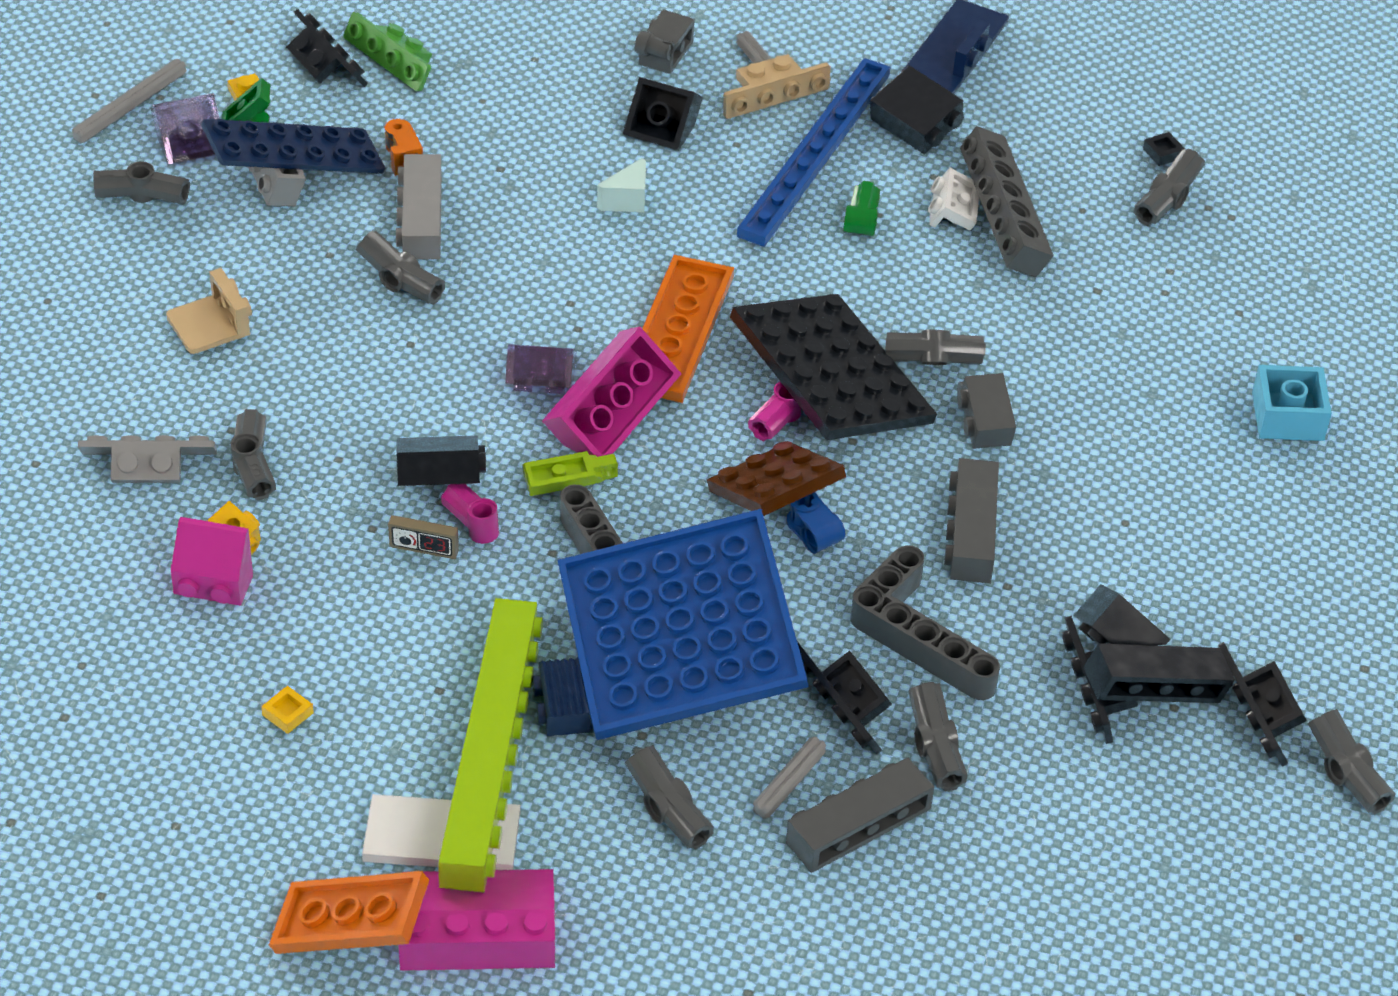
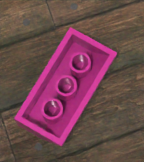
M640 326L622 330L546 415L542 422L564 446L577 453L588 451L589 455H596V457L613 454L682 373Z

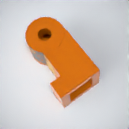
M392 119L384 126L386 149L391 154V169L395 176L398 175V167H404V154H423V147L413 127L404 119Z

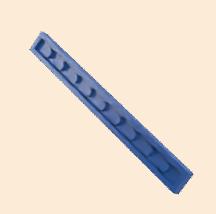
M863 58L738 226V238L763 247L766 246L869 105L870 99L877 94L890 76V66Z

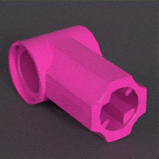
M779 381L774 386L772 397L749 419L748 428L756 438L764 442L767 439H772L787 423L798 420L802 409Z
M450 484L447 486L446 491L441 495L442 505L469 529L471 540L476 543L485 544L497 539L499 536L497 504L491 499L479 497L466 484Z

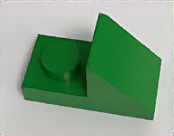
M262 78L222 111V119L269 123V114L265 110L271 101V84Z

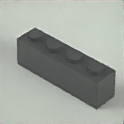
M959 458L957 471L950 472L949 491H955V496L949 495L947 515L953 516V520L947 521L946 540H952V545L946 544L944 565H951L950 580L991 584L995 561L999 462Z
M908 757L897 763H890L877 774L867 779H860L850 788L839 794L829 795L820 804L806 811L801 810L794 814L788 820L786 844L808 870L813 873L929 811L932 806L934 785Z

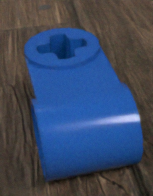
M815 492L789 504L791 510L787 514L786 524L800 538L809 552L816 554L845 539L846 533L842 521L835 513H832Z

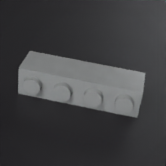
M404 154V167H398V185H403V187H397L398 205H403V207H397V226H402V228H396V247H402L403 252L410 253L416 259H441V154Z

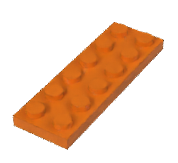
M673 255L642 328L682 373L661 397L662 399L683 403L733 280L734 267Z

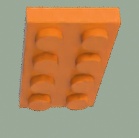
M423 871L291 882L269 946L276 954L409 944L429 879Z

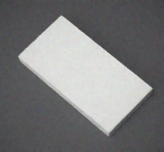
M372 794L362 861L438 867L452 800ZM508 804L506 820H499L498 826H502L500 849L493 848L492 854L497 855L496 870H513L520 820V805Z

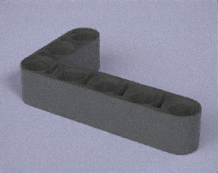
M574 484L565 487L561 491L560 521L580 554L623 544L586 487Z
M905 545L899 547L853 592L850 618L852 625L976 700L990 699L995 695L1000 671L998 659L903 603L921 584L924 554L919 548Z

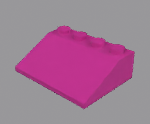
M553 869L496 870L494 878H487L485 893L439 888V871H423L428 877L429 883L409 944L398 945L400 971L555 968Z

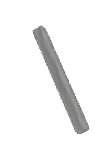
M178 58L172 60L72 129L73 138L79 143L86 142L184 75L187 71L185 68L186 64Z

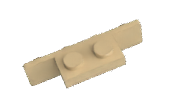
M786 54L736 69V79L743 87L726 91L723 94V115L726 119H730L827 90L830 87L831 66L825 62L801 69L791 56Z

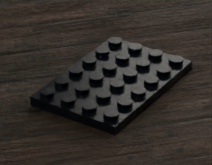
M839 294L750 304L732 308L731 320L826 441L934 423L937 416L935 410L893 359L886 355L883 347Z

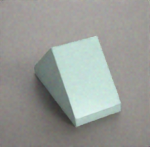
M643 158L639 159L597 185V208L599 210L644 212L646 160Z

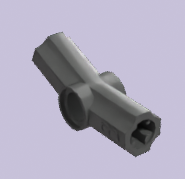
M1190 148L1182 149L1168 170L1156 176L1149 192L1134 206L1133 213L1141 224L1145 226L1156 224L1171 208L1178 210L1184 204L1190 185L1205 166V160L1198 152Z
M134 162L127 169L93 171L96 198L130 196L133 201L138 203L149 202L155 198L183 205L188 199L190 190L189 179L155 172L154 167L148 162Z
M376 230L369 232L358 244L356 251L379 271V278L388 290L398 292L403 289L432 305L440 300L445 290V281L420 268V264L413 255L408 252L400 253Z
M922 330L921 333L887 332L885 351L886 355L890 356L894 362L920 361L921 364L948 365L949 363L980 365L983 364L986 343L983 336L950 334V331Z
M245 409L242 414L237 415L235 435L230 443L233 471L239 475L247 496L253 497L258 501L268 498L276 490L275 480L263 455L267 419L257 409Z
M922 683L910 688L908 691L916 722L914 729L916 748L920 757H926L936 787L942 788L944 791L956 790L961 784L966 783L968 776L958 750L957 729L954 722L948 718L940 683Z
M1338 709L1328 711L1308 723L1326 757L1324 759L1326 774L1335 785H1345L1367 812H1372L1374 815L1382 812L1393 802L1396 793L1373 768V759L1368 749L1363 744L1355 742Z
M654 745L647 746L628 758L625 765L644 793V805L651 818L659 824L665 822L688 849L694 848L696 850L705 845L707 840L713 835L714 826L693 804L691 793L686 784L680 778L672 776Z

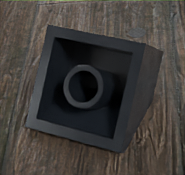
M639 77L622 134L679 151L695 126L703 97L689 90Z
M1102 584L1098 586L1073 615L1082 623L1078 629L1098 644L1157 646L1166 645L1171 640L1122 595Z

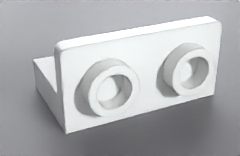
M949 168L942 177L938 176L932 184L931 192L933 193V198L928 208V212L931 213L929 225L935 228L943 218H946L953 224L960 225L970 231L977 223L979 196L973 179Z

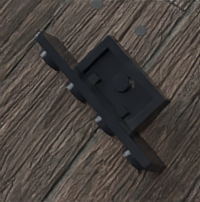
M297 8L293 13L306 25V28L286 46L293 56L320 84L342 64L363 87L368 85L361 76L365 71L354 59L348 62L347 59L350 55L339 43L335 46L332 45L336 40L323 27L319 31L318 28L321 24L310 13L304 16Z
M1072 616L1065 617L1067 630L1061 632L1063 643L1067 652H1074L1075 657L1070 659L1076 679L1082 677L1085 684L1080 685L1085 705L1093 706L1094 712L1090 713V718L1096 734L1102 732L1106 744L1112 743L1113 737L1107 715L1137 707L1138 702L1097 700L1084 669V665L1093 651L1084 652Z
M797 641L806 676L813 672L817 680L812 684L825 700L830 696L834 699L836 704L831 708L843 724L849 720L852 722L855 729L850 733L863 749L869 745L876 754H879L882 749L864 726L890 707L892 703L850 650L821 672Z
M1225 643L1218 644L1237 683L1231 686L1240 704L1248 702L1251 710L1245 713L1254 730L1257 731L1262 728L1265 737L1259 740L1269 759L1276 756L1282 767L1289 764L1275 737L1307 720L1277 664L1273 661L1243 677Z

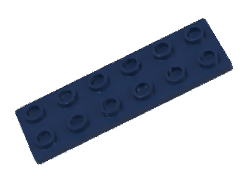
M956 0L904 69L910 65L955 94L1008 23L1009 16L965 0Z
M203 119L201 123L219 163L224 166L383 174L385 170L378 152L367 131L363 128L224 119Z

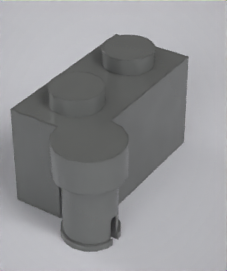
M663 9L656 19L651 20L648 30H641L636 38L634 50L635 53L639 54V65L671 74L694 42L695 19Z
M1004 374L965 376L963 382H958L957 403L959 409H964V433L966 437L970 436L973 449L1011 446L1016 431V423Z

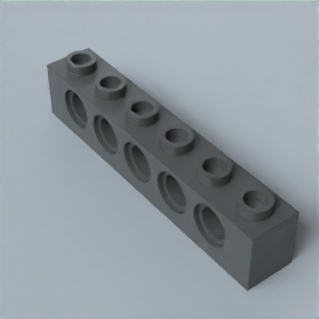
M976 126L970 135L964 139L960 150L973 179L1005 265L1009 269L1037 277L1054 256L1006 137Z

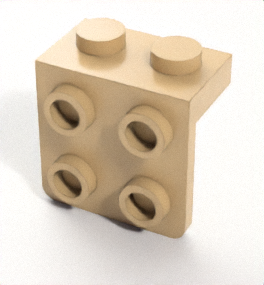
M222 268L209 271L211 296L170 309L166 313L168 322L191 354H197L250 335L249 316L252 315L250 303L246 297L242 298L239 295L235 280L233 278L229 279Z

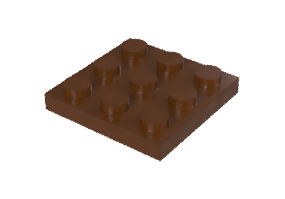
M784 441L775 444L772 450L763 454L747 457L746 462L735 467H726L719 470L717 475L707 479L709 492L750 511L762 509L763 516L846 478L843 464L792 442Z

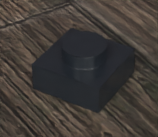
M1170 132L1144 139L1142 149L1158 166L1173 162L1181 150L1185 148Z

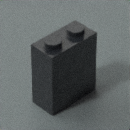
M909 65L870 99L871 120L925 155L932 147H937L942 142L944 136L952 129H957L964 119L963 100Z
M478 435L397 438L398 486L480 483V473H486L485 445H478Z

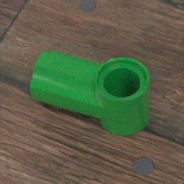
M862 181L861 184L855 185L851 204L847 205L843 232L874 237L878 217L877 207L880 199V189L874 185V182Z

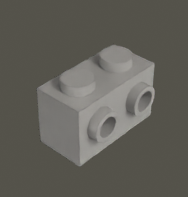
M248 167L257 182L258 190L262 193L267 206H296L306 181L302 170Z

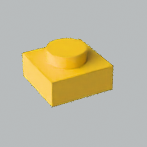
M256 73L227 80L228 90L234 101L259 80Z
M289 686L284 687L261 706L262 716L287 734L314 713L313 704Z

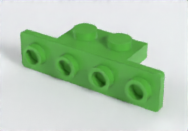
M352 12L343 38L415 91H422L431 70L429 62L432 57V53L423 47V42L407 36L404 33L405 30L396 24L389 23L388 26L375 25L360 13Z

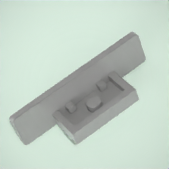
M93 435L88 436L87 440L78 441V449L83 455H111L112 483H180L181 455L217 454L215 442L209 440L207 436L200 435L190 436L189 440H175V437L166 435L156 436L155 440H142L141 437L132 435L122 436L121 440H108L105 436Z

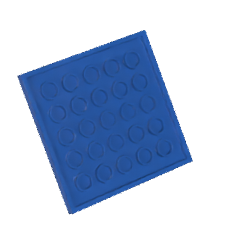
M762 509L557 560L591 720L597 740L809 687Z

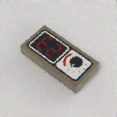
M391 515L388 523L389 547L456 560L459 552L457 527Z

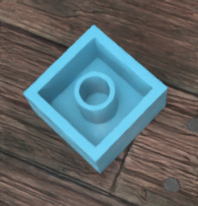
M1258 365L1252 396L1259 438L1324 441L1332 414L1324 367Z

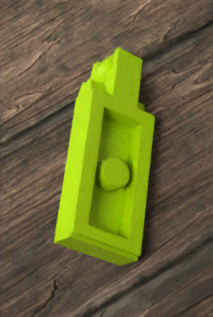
M588 451L522 464L523 475L530 496L561 491L565 487L574 484L582 486L598 484L604 480L618 477V463L615 454L596 457V455H589Z

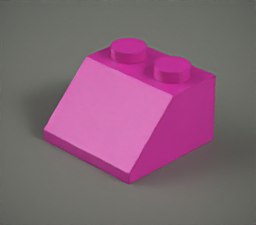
M180 517L171 565L174 594L241 606L253 578L249 529Z

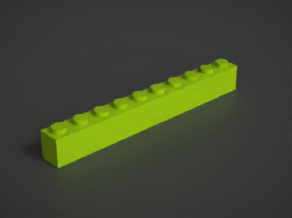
M495 598L438 862L439 888L485 893L487 878H494L497 855L492 854L493 848L500 849L502 826H498L499 820H506L508 799L503 797L504 793H511L513 771H509V766H516L518 744H514L515 739L521 740L523 718H519L520 713L526 714L529 694L524 691L525 688L532 687L533 667L529 665L530 662L536 663L538 642L534 640L535 638H541L543 630V617H537V602Z

